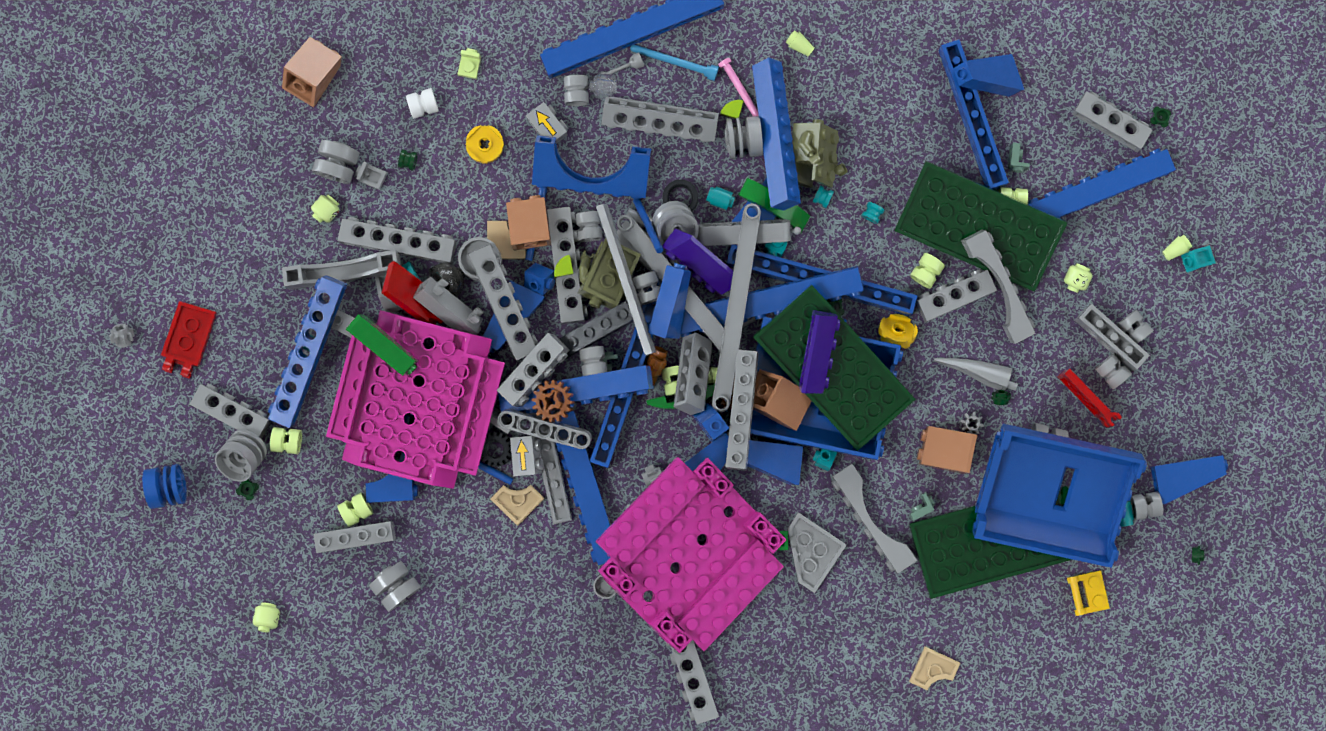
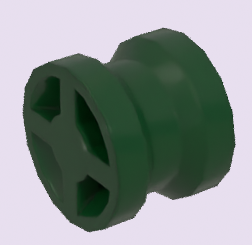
M402 149L398 160V168L406 167L414 171L418 153H409L407 150Z

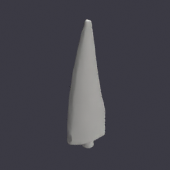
M934 358L935 362L961 371L988 387L997 390H1006L1008 388L1016 391L1018 384L1009 381L1012 368L970 359Z

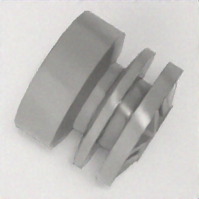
M759 116L746 117L745 126H741L739 118H736V127H733L731 119H726V128L724 130L725 144L730 159H735V150H738L739 158H743L744 149L748 150L750 157L763 156Z
M237 430L216 453L215 464L225 477L238 482L246 481L266 458V445L255 433L248 430Z

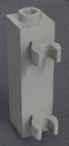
M429 277L419 285L413 298L450 328L475 335L480 332V325L483 321L480 315L484 311L479 307L471 310L445 289L449 284L447 281L441 279L437 282L432 277Z

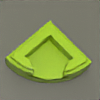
M733 100L727 103L721 110L720 115L734 119L739 118L744 100Z
M570 255L564 256L556 264L554 270L555 278L574 274Z

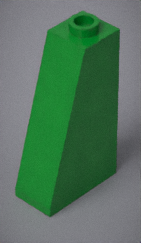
M358 314L346 328L350 334L402 376L411 375L417 368L415 364L418 360L366 315Z

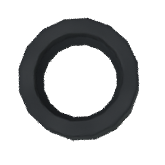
M684 179L670 182L662 194L663 204L669 202V195L673 189L683 187L691 194L692 200L688 207L693 212L698 204L696 187Z

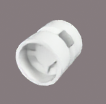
M432 88L423 90L421 95L416 92L406 95L413 119L424 116V112L428 114L439 112Z

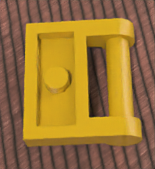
M1101 570L1067 577L1076 607L1074 610L1075 616L1110 609ZM1079 581L1083 582L1088 607L1083 608L1080 595Z

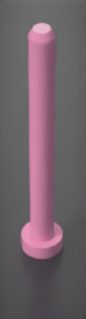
M726 58L718 64L720 69L724 68L752 116H759L757 107L730 65L731 59Z

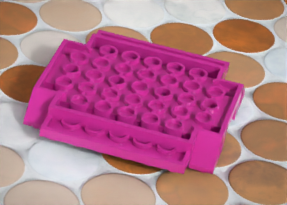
M380 310L377 325L418 360L415 364L417 368L411 375L402 376L352 335L326 437L346 443L342 457L344 461L421 483L454 489L458 471L477 475L505 362L488 358L492 343L490 338ZM426 338L434 340L433 348L427 349L424 346ZM418 375L422 376L425 380L424 385L421 387L416 386L414 383V379ZM407 413L414 415L415 421L413 424L405 422L404 418ZM397 451L404 452L405 460L403 462H398L395 459Z
M676 457L595 541L610 557L598 570L600 575L678 653L692 640L701 650L705 651L784 567L772 554L776 552L786 539L760 512H756L733 488L734 484L709 458H706L692 472L679 457ZM727 506H731L733 509L730 517H726L724 514V509ZM701 534L706 536V542L703 545H699L697 542V538ZM674 562H678L680 566L679 571L676 573H672L670 569ZM650 590L653 597L650 601H645L643 595L646 591Z

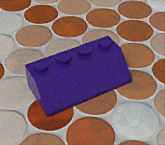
M675 228L662 245L663 249L667 251L665 255L673 261L676 259L680 262L679 264L685 265V269L693 273L691 277L699 283L701 281L705 283L704 288L712 294L717 292L722 295L729 291L733 270L695 237Z
M813 310L799 382L801 393L823 394L824 388H828L829 377L826 376L828 369L831 370L833 358H830L831 350L835 351L837 339H834L835 331H839L840 320L837 319V314Z

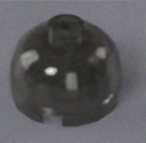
M443 262L429 269V276L438 282L444 279L449 283L445 289L455 297L461 294L464 288L465 274L460 267L457 268L449 262Z

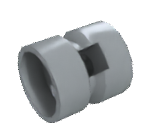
M565 76L564 88L567 90L564 93L565 105H588L589 93L586 91L588 89V76Z
M597 211L581 212L575 215L576 225L580 227L577 230L579 242L603 239L602 228L598 226L601 221Z
M655 271L632 279L635 289L639 292L637 295L641 305L657 301L660 287L657 286L659 281ZM652 287V291L644 292V289Z
M1137 309L1117 324L1136 343H1139L1154 331L1147 322L1142 321L1143 316ZM1135 323L1137 327L1133 329L1131 325Z
M604 346L579 350L580 361L584 362L581 366L583 376L608 372L607 364L603 361L605 358Z
M1115 353L1111 354L1095 368L1101 377H1106V383L1112 389L1117 388L1132 375L1125 365H1120L1121 360Z
M1158 491L1146 493L1145 496L1142 494L1131 496L1130 501L1132 503L1134 520L1146 519L1147 515L1151 518L1163 516V503Z
M601 575L595 579L593 589L598 597L609 599L617 593Z

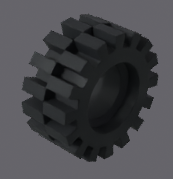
M499 432L488 433L481 456L482 461L492 467H500L507 464L512 458L510 438ZM493 442H499L503 446V453L498 457H493L489 454L488 449Z

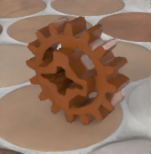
M552 380L551 383L544 381L545 386L538 385L540 391L533 392L537 396L532 399L533 402H536V405L532 408L539 410L536 415H543V421L549 418V422H554L555 419L560 422L562 417H568L567 411H573L570 404H575V402L571 401L570 398L574 394L568 393L570 387H564V382H559L557 385V380ZM554 388L551 393H545L547 390ZM556 409H561L560 412L552 414Z

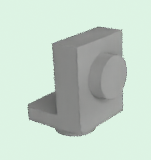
M363 162L362 165L358 166L355 175L359 182L380 190L387 172L371 166L367 162Z

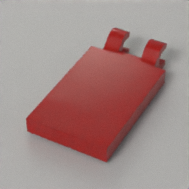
M397 262L389 263L382 294L415 319L435 325L438 321L441 324L442 320L413 298L422 281Z
M179 301L161 353L162 357H166L162 370L172 373L174 364L183 365L180 375L185 378H191L193 366H200L217 314L215 311Z
M1071 369L1064 370L1057 376L1086 408L1102 422L1104 427H1113L1114 423L1111 422V419L1116 421L1122 418L1119 413L1110 412L1109 408Z

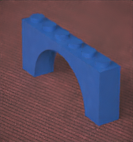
M537 135L534 149L532 185H536L539 188L555 187L557 190L572 189L579 193L588 191L597 195L605 193L612 194L615 197L646 198L651 149L632 146L630 157L620 170L606 177L592 178L574 172L563 162L557 149L556 137Z
M407 413L404 419L407 424H412V419H415L413 414ZM404 452L401 453L399 462H403L405 460ZM388 474L378 481L366 483V503L414 501L415 496H418V485H414V480Z

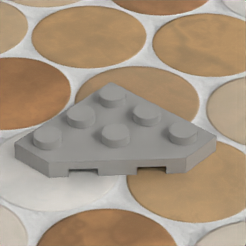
M798 512L787 528L798 583L815 593L846 547V544Z

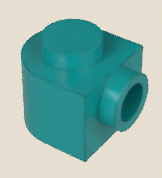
M787 242L766 243L764 252L782 258Z
M823 449L820 451L816 450L812 459L815 461L814 465L829 471L837 452Z

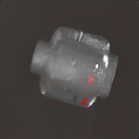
M596 74L594 80L590 81V92H593L594 97L597 99L613 97L614 94H617V79H614L612 74Z

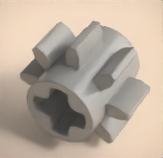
M126 324L115 325L109 335L111 343H115L120 348L129 346L135 336L133 328H128Z
M972 412L969 417L965 413L964 417L966 419L959 421L963 424L961 431L967 430L970 434L974 431L976 434H979L978 428L984 427L983 424H980L982 416L977 418L975 416L976 413ZM969 420L976 422L974 427H968Z
M653 465L645 467L646 472L641 475L646 487L662 473L660 467L654 468Z

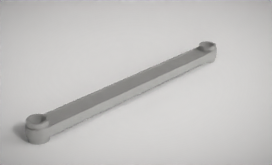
M754 203L746 205L742 214L712 399V407L717 412H725L729 408L737 350H739L761 215L760 207ZM747 209H755L757 215L750 217L747 214ZM722 398L725 400L726 407L724 409H719L716 406L717 399Z
M620 216L617 220L619 230L638 253L641 254L652 270L656 272L657 276L663 280L666 266H672V264L663 253H656L648 235L631 216ZM625 218L630 220V226L627 229H624L621 225L622 220ZM689 286L685 309L716 347L721 350L724 327Z

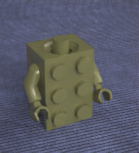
M814 119L812 123H793L792 142L798 185L813 188V181H816L829 188H833L835 174L843 176L848 172L843 163L837 165L838 131L825 125L824 121Z
M605 238L604 242L601 241L595 256L594 253L591 256L586 255L587 250H584L580 257L579 280L582 284L578 294L590 299L589 305L599 309L602 305L613 309L618 306L619 301H624L626 296L607 239ZM621 245L630 274L632 275L641 254Z

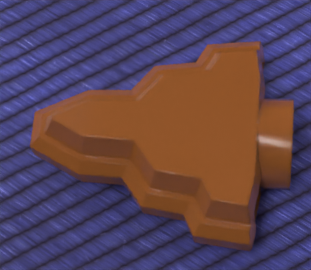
M654 346L656 352L648 354L644 365L651 367L653 386L667 364L666 356L668 351L659 346Z

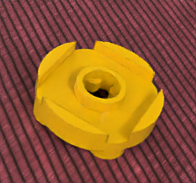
M476 126L468 133L466 150L474 161L488 164L497 160L503 152L504 143L502 135L493 126ZM482 140L489 141L487 149L480 148Z
M891 314L888 318H882L878 332L882 342L901 345L902 348L906 349L915 341L918 329L916 325L913 326L910 323V318L900 314Z

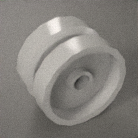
M669 201L662 204L653 215L652 226L662 245L675 228L695 238L698 236L699 226L691 209L685 203Z
M471 238L459 250V266L464 274L473 281H479L468 253L490 244L491 248L495 246L499 255L496 259L499 265H502L500 251L487 238ZM486 261L483 265L486 272H490L494 267L491 261Z

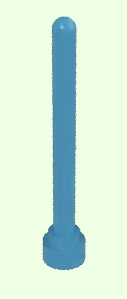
M638 45L630 47L632 52H639L641 55L702 73L707 79L715 81L719 67L715 65H707L705 67Z

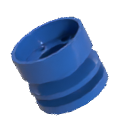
M179 464L172 465L171 467L164 466L163 474L159 467L143 471V491L150 509L165 507L167 500L171 506L176 505V502L178 504L186 502V480Z

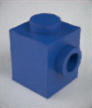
M534 263L525 271V288L544 295L554 287V270Z

